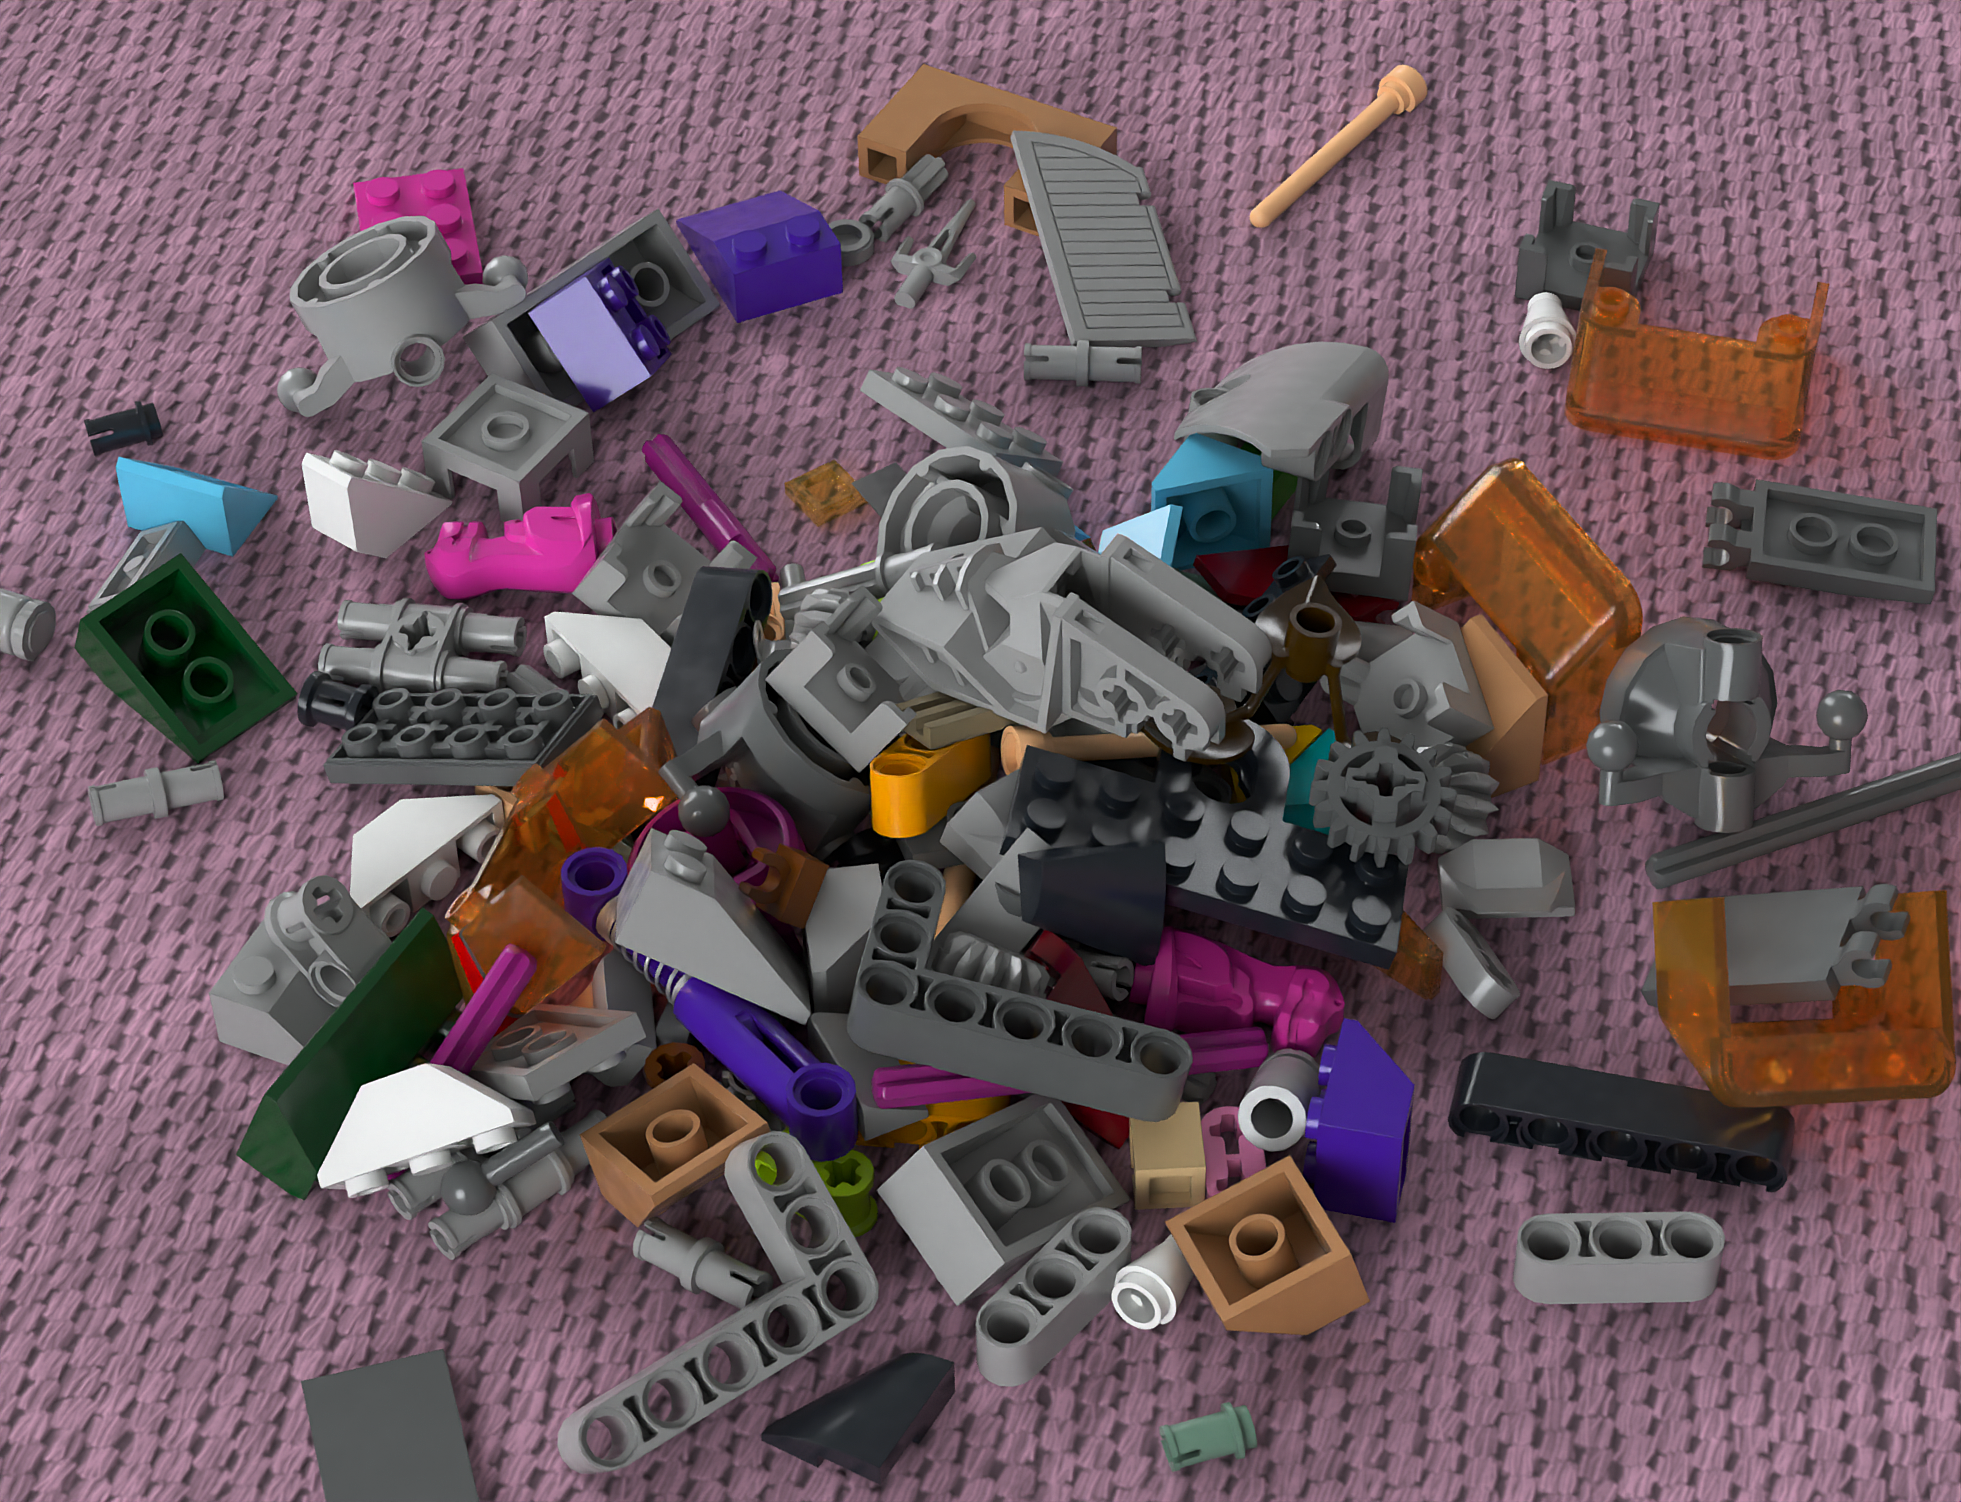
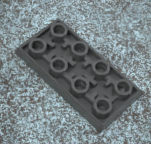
M394 688L379 694L373 700L371 710L357 726L343 734L341 738L342 743L330 755L323 766L330 783L542 787L537 774L552 762L549 770L554 776L604 713L597 695L569 694L565 689H552L542 694H515L512 689L503 688L487 694L461 693L456 688L443 689L436 693H409L407 689Z

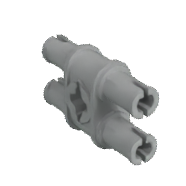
M403 598L396 601L394 605L344 600L340 606L337 619L338 630H341L340 637L344 640H369L381 642L382 644L377 645L373 649L335 646L334 644L326 643L319 655L318 671L328 673L334 682L358 686L362 684L376 686L379 694L394 688H404L409 693H436L443 689L456 688L461 693L487 694L497 689L508 688V685L505 684L509 673L506 670V662L499 660L497 662L462 658V656H467L470 652H489L520 657L524 651L527 639L526 626H524L525 620L519 616L513 618L474 613L473 609L464 603H457L453 607L418 604L412 598Z
M572 1089L562 1097L541 1105H533L529 1100L512 1099L531 1109L536 1120L535 1125L515 1131L517 1141L546 1122H553L565 1113L573 1111L576 1108V1103L573 1101L575 1097ZM594 1109L589 1112L587 1117L566 1131L561 1132L565 1144L497 1186L495 1199L484 1212L476 1215H461L450 1209L440 1217L429 1221L428 1227L431 1229L429 1232L438 1249L447 1258L454 1260L462 1251L484 1236H488L499 1227L507 1230L509 1227L511 1229L516 1228L522 1223V1216L557 1192L560 1195L568 1192L574 1183V1176L590 1164L580 1134L604 1120L607 1116L601 1111ZM471 1146L451 1153L453 1164L466 1159L484 1162L505 1148L477 1154L475 1146ZM449 1167L420 1176H413L410 1168L397 1178H392L389 1180L390 1186L387 1187L391 1203L404 1218L412 1220L419 1212L442 1197L441 1180Z

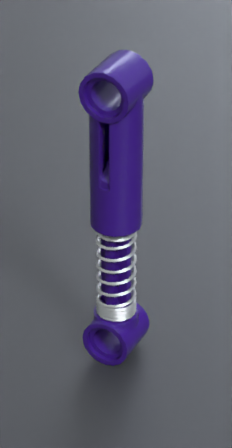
M602 847L585 848L567 858L561 868V881L566 923L571 932L584 940L593 942L607 941L613 945L615 950L623 954L625 960L633 963L635 969L644 974L648 982L655 984L657 991L666 995L668 1001L673 1004V1012L676 1019L789 1128V1135L795 1137L801 1143L811 1160L818 1162L833 1161L850 1152L858 1139L856 1086L850 1073L838 1065L821 1063L764 1007L615 943L617 897L628 877L627 863L620 854Z

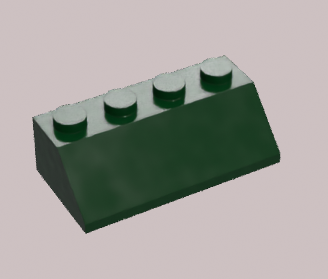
M423 907L265 1092L236 1155L287 1193L305 1200L319 1183L317 1174L361 1086L424 1063H430L423 1055L434 1042L441 1046L462 1014L460 1008L471 987L433 914Z

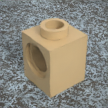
M1180 1102L1175 1114L1163 1121L1149 1122L1129 1117V1149L1131 1168H1134L1132 1181L1135 1210L1193 1207L1205 1201L1206 1162L1199 1102Z

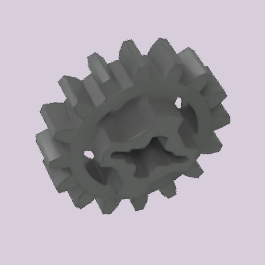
M1381 728L1377 741L1371 742L1368 741L1367 737L1360 730L1355 731L1350 749L1335 741L1331 744L1328 760L1318 759L1316 763L1314 779L1311 782L1309 805L1315 806L1313 825L1315 828L1330 827L1327 845L1331 848L1340 846L1344 842L1350 844L1351 861L1357 862L1365 852L1374 853L1377 867L1384 868L1388 854L1396 853L1404 865L1411 864L1415 846L1430 854L1435 850L1437 836H1446L1449 831L1457 797V790L1449 788L1452 776L1451 768H1434L1437 750L1434 747H1430L1418 753L1413 749L1415 735L1408 733L1399 744L1391 742L1388 728Z

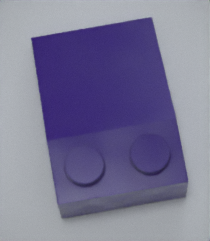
M780 190L676 220L678 228L737 323L843 293L841 243L819 210Z

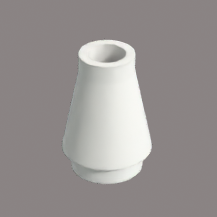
M1543 292L1533 296L1528 303V313L1519 337V348L1523 356L1537 367L1544 369L1559 367L1574 353L1577 346V334L1562 308L1561 300L1555 294Z
M1171 1234L1163 1243L1131 1262L1116 1274L1115 1287L1111 1295L1112 1303L1118 1314L1134 1327L1152 1329L1159 1323L1166 1324L1174 1318L1194 1275Z

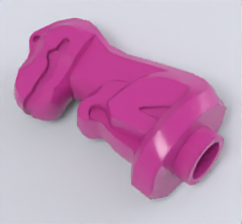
M591 493L575 496L571 502V507H534L524 513L523 521L515 519L504 522L503 537L489 539L486 527L480 521H471L466 526L463 521L444 522L440 530L438 542L432 549L424 553L426 569L434 587L447 599L469 600L496 590L573 593L617 533V528L613 517L601 518L597 502Z
M1173 926L1164 927L1162 930L1159 953L1156 956L1155 965L1143 966L1136 963L1129 998L1130 1003L1147 1006L1144 1019L1145 1025L1165 1029L1170 1032L1173 1029H1177L1191 1034L1252 1027L1254 1022H1263L1273 1027L1270 1047L1274 1053L1282 1049L1301 1050L1312 1056L1313 1059L1317 1056L1324 1040L1329 1035L1339 1031L1344 1019L1345 1005L1336 980L1329 972L1309 965L1279 966L1263 962L1205 935L1191 930L1174 928Z

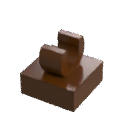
M779 843L776 853L768 848H754L751 856L770 867L762 885L754 886L748 882L741 881L738 889L742 894L755 901V906L774 918L804 929L829 866L803 850L783 843Z

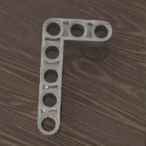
M772 1131L739 1143L730 1151L727 1157L724 1174L730 1191L783 1284L573 1412L563 1421L558 1432L557 1444L562 1460L570 1469L581 1474H599L628 1466L863 1319L873 1310L878 1299L879 1289L875 1273L806 1150L795 1137L786 1132ZM759 1150L768 1153L775 1161L777 1177L773 1185L764 1182L757 1174L755 1158ZM795 1212L803 1215L809 1221L812 1229L811 1241L806 1248L796 1242L790 1230L791 1220ZM831 1275L838 1277L843 1282L847 1291L846 1302L841 1310L835 1308L830 1303L826 1294V1283ZM773 1310L781 1313L789 1326V1337L783 1347L771 1339L767 1329L768 1318ZM715 1346L723 1349L731 1363V1372L724 1384L717 1381L711 1375L708 1367V1357ZM655 1383L664 1386L672 1400L671 1411L664 1421L656 1418L648 1405V1393ZM595 1420L604 1423L612 1437L611 1449L604 1459L595 1456L587 1443V1431Z

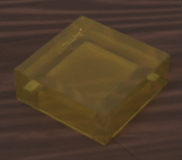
M835 460L784 483L785 494L817 527L868 503L851 484L856 480Z

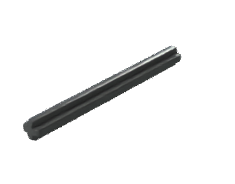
M1961 752L1754 820L1753 827L1747 831L1737 833L1718 832L1654 853L1645 862L1646 874L1656 889H1663L1961 790Z

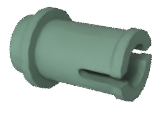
M1230 1402L1221 1404V1412L1170 1426L1168 1424L1159 1426L1160 1436L1163 1439L1161 1444L1171 1471L1175 1472L1182 1467L1233 1453L1236 1460L1245 1458V1450L1257 1447L1256 1432L1247 1406L1241 1405L1233 1408Z

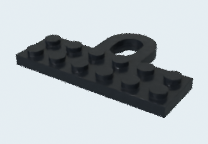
M1249 719L1244 720L1255 734L1254 745L1244 756L1225 763L1237 773L1238 787L1246 797L1245 801L1234 804L1217 802L1205 796L1197 789L1192 778L1200 774L1204 764L1182 761L1174 758L1173 755L1159 748L1156 757L1152 782L1122 772L1066 757L1062 754L1030 745L1026 746L1019 767L1000 855L1006 854L1027 827L1052 848L1077 844L1096 848L1156 839L1165 842V904L1389 970L1398 948L1409 864L1404 865L1397 855L1388 854L1384 868H1380L1375 863L1374 853L1365 852L1357 862L1351 861L1350 844L1344 842L1340 846L1331 848L1327 845L1329 835L1282 821L1290 778V764L1279 742L1260 725Z

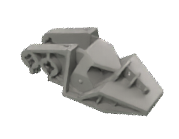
M1042 527L922 553L881 600L880 603L883 609L871 622L872 626L926 684L934 690L974 706L991 709L994 714L1045 734L1062 713L1124 738H1127L1131 732L1138 734L1145 725V721H1148L1150 717H1154L1159 730L1166 738L1172 741L1173 757L1182 761H1186L1194 750L1204 753L1210 745V741L1219 744L1225 737L1226 712L1219 696L1208 685L1186 671L1191 665V661L1197 655L1206 659L1207 666L1217 671V688L1220 689V695L1241 702L1247 695V691L1257 694L1262 687L1263 668L1271 659L1272 654L1269 639L1264 631L1255 623L1128 537L1118 533L1101 555L1081 547L1057 543Z

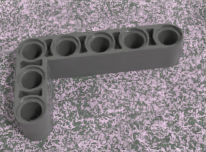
M919 860L901 861L889 868L884 878L865 945L849 1010L847 1032L853 1042L860 1048L873 1053L920 1065L932 1066L936 1069L1141 1121H1163L1175 1114L1193 1062L1192 1051L1184 1039L1165 1029L927 970L945 896L946 881L942 873L933 865Z

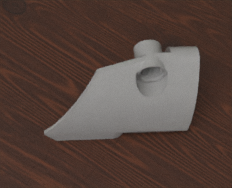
M1341 342L1301 343L1269 351L1249 360L1230 372L1215 388H1202L1192 392L1188 414L1175 431L1174 441L1184 436L1185 441L1189 435L1198 433L1237 447L1238 442L1240 446L1248 442L1262 452L1261 463L1264 467L1318 481L1329 468L1343 470L1352 467L1376 442L1380 432L1389 380L1387 364L1378 352L1368 347ZM1349 435L1351 436L1354 444L1347 443Z

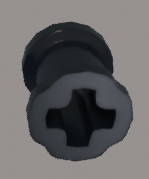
M314 671L305 680L300 691L297 707L298 719L301 724L310 727L322 723L348 731L357 726L371 710L373 700L379 695V690L376 686L362 684L359 688L334 682L328 673Z

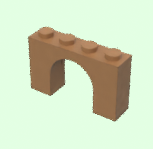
M923 64L857 136L859 175L887 185L890 180L901 178L926 154L937 158L953 148L973 143H994L1013 148L1010 139L1013 130L1059 135L1096 146L1117 156V127ZM1018 168L1004 184V225L1039 236L1020 169Z

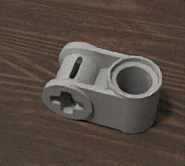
M327 875L311 878L302 884L298 893L290 891L277 895L270 900L265 909V926L272 941L283 949L308 978L315 992L324 1001L335 1007L342 1003L392 944L388 935L377 927L353 900L346 887L336 878ZM323 896L330 897L329 900L317 905V899ZM300 923V929L294 932L288 931L287 928Z

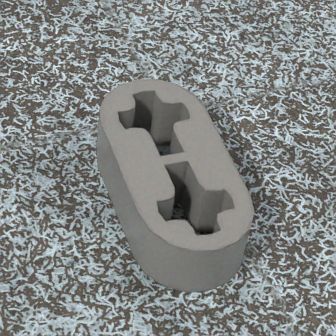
M1447 906L1422 930L1425 940L1464 997L1488 1018L1496 1019L1520 996V991L1484 937L1460 912Z

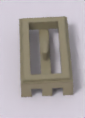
M939 691L895 704L902 712L910 707L917 714L902 730L930 750L1020 724L994 714L991 709L974 706Z

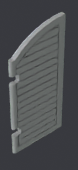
M1013 130L1010 139L1071 346H1077L1078 340L1090 341V346L1166 347L1197 342L1186 304L1183 302L1169 303L1168 295L1178 296L1182 291L1155 206H1139L1138 199L1146 200L1151 197L1143 168L1136 167L1110 152L1079 140L1048 133Z

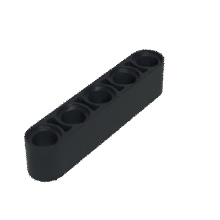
M703 566L695 575L622 798L620 826L632 835L633 842L637 840L643 829L659 812L679 799L658 771L668 761L683 755L697 745L699 732L691 723L694 716L723 691L735 686L738 688L751 674L756 658L753 644L754 624L756 620H760L764 633L772 605V584L765 570ZM721 767L695 782L698 786L715 787Z
M1492 1052L1469 1054L1461 1061L1448 1115L1449 1127L1457 1136L1461 1137L1465 1136V1132L1490 1136L1489 1142L1527 1149H1533L1534 1144L1558 1148V1154L1600 1162L1602 1157L1628 1161L1627 1167L1666 1174H1671V1169L1697 1173L1696 1179L1738 1187H1740L1741 1182L1767 1186L1766 1192H1776L1784 1187L1787 1181L1795 1132V1119L1791 1113L1781 1105L1769 1101Z

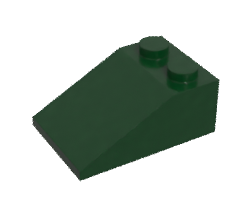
M181 553L80 619L75 650L106 687L196 763L201 762L297 697L298 693Z

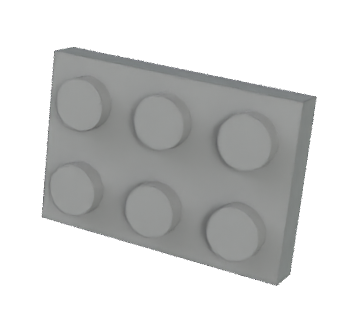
M896 367L894 373L869 369L860 391L946 448L967 445L990 453L1022 468L1026 461L1055 477L1058 475L1063 461L1044 449L1047 444L1044 438L1021 427L1012 429L1002 422L1005 414L996 407L980 400L973 399L971 402L960 395L963 387L956 381L931 372L927 379L903 367Z
M538 1003L520 1013L519 1015H524L500 1034L492 1037L468 1076L510 1099L529 1100L533 1105H541L554 1101L568 1093L571 1089L569 1081L584 1072H601L622 1062L627 1057L625 1049L644 1039L646 1034L636 1012Z

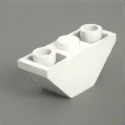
M334 450L331 459L306 453L302 461L312 528L359 553L383 558L389 557L453 502L432 491L435 484L433 479L409 468L402 467L401 471L373 459H368V462L365 463L354 456L338 450Z
M556 611L545 616L548 644L544 645L543 652L552 672L562 679L581 669L582 679L578 681L579 693L597 695L602 710L613 720L615 730L639 746L671 647L642 619Z
M493 794L399 800L353 835L350 896L370 920L389 938L397 935L408 922L410 911L414 913L431 899L436 901L443 899L454 888L457 879L461 876L457 848L481 864L489 863L500 853L504 842L507 841L502 800Z
M424 1063L361 1086L317 1177L322 1189L347 1190L349 1198L372 1194L390 1186L387 1175L411 1168L413 1176H420L453 1165L451 1153L471 1146H475L477 1154H484L508 1147L517 1142L515 1131L535 1125L536 1120L531 1109L450 1066Z

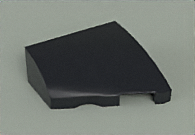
M1146 839L1096 848L1077 844L1018 854L1023 922L1071 938L1096 949H1101L1120 957H1126L1132 962L1143 966L1155 965L1156 956L1159 953L1165 913V842L1156 839Z
M905 1353L895 1356L768 1425L761 1433V1441L816 1467H819L823 1460L827 1459L881 1485L911 1441L917 1444L921 1442L954 1395V1362L924 1353Z

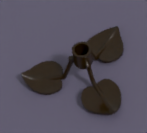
M1317 575L1280 595L1257 617L1255 624L1264 631L1272 648V662L1263 675L1262 687L1257 694L1252 693L1249 700L1243 706L1236 708L1233 699L1220 695L1219 688L1208 685L1219 696L1226 712L1225 737L1219 744L1210 741V745L1204 753L1194 750L1186 761L1208 765L1224 764L1234 761L1250 751L1254 745L1255 734L1244 720L1251 718L1255 714L1282 669H1285L1292 679L1303 683H1313L1320 680L1323 675L1327 676L1335 740L1345 745L1348 749L1351 748L1352 741L1347 734L1340 673L1342 666L1355 659L1358 655L1362 638L1353 618L1335 600L1322 576ZM1150 717L1148 721H1145L1141 731L1155 745L1173 755L1172 741L1166 738L1159 730L1154 717ZM1379 732L1364 733L1369 742L1377 741ZM1390 735L1391 742L1400 744L1401 739Z

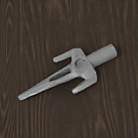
M969 199L964 203L927 248L920 249L913 256H909L908 254L914 239L908 236L903 240L890 261L898 273L908 275L895 294L894 299L897 305L913 309L931 282L950 286L962 279L977 258L973 252L968 254L955 268L947 265L946 261L976 205L973 199ZM948 238L942 250L939 251V247Z

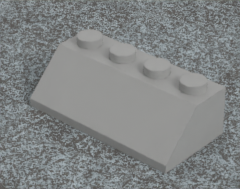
M658 208L630 224L527 293L521 303L501 314L494 315L462 338L487 376L494 373L575 407L585 399L528 314L538 304L608 257L615 267L621 265L631 275L639 291V295L635 297L647 317L654 315L660 320L670 340L718 308L720 303Z

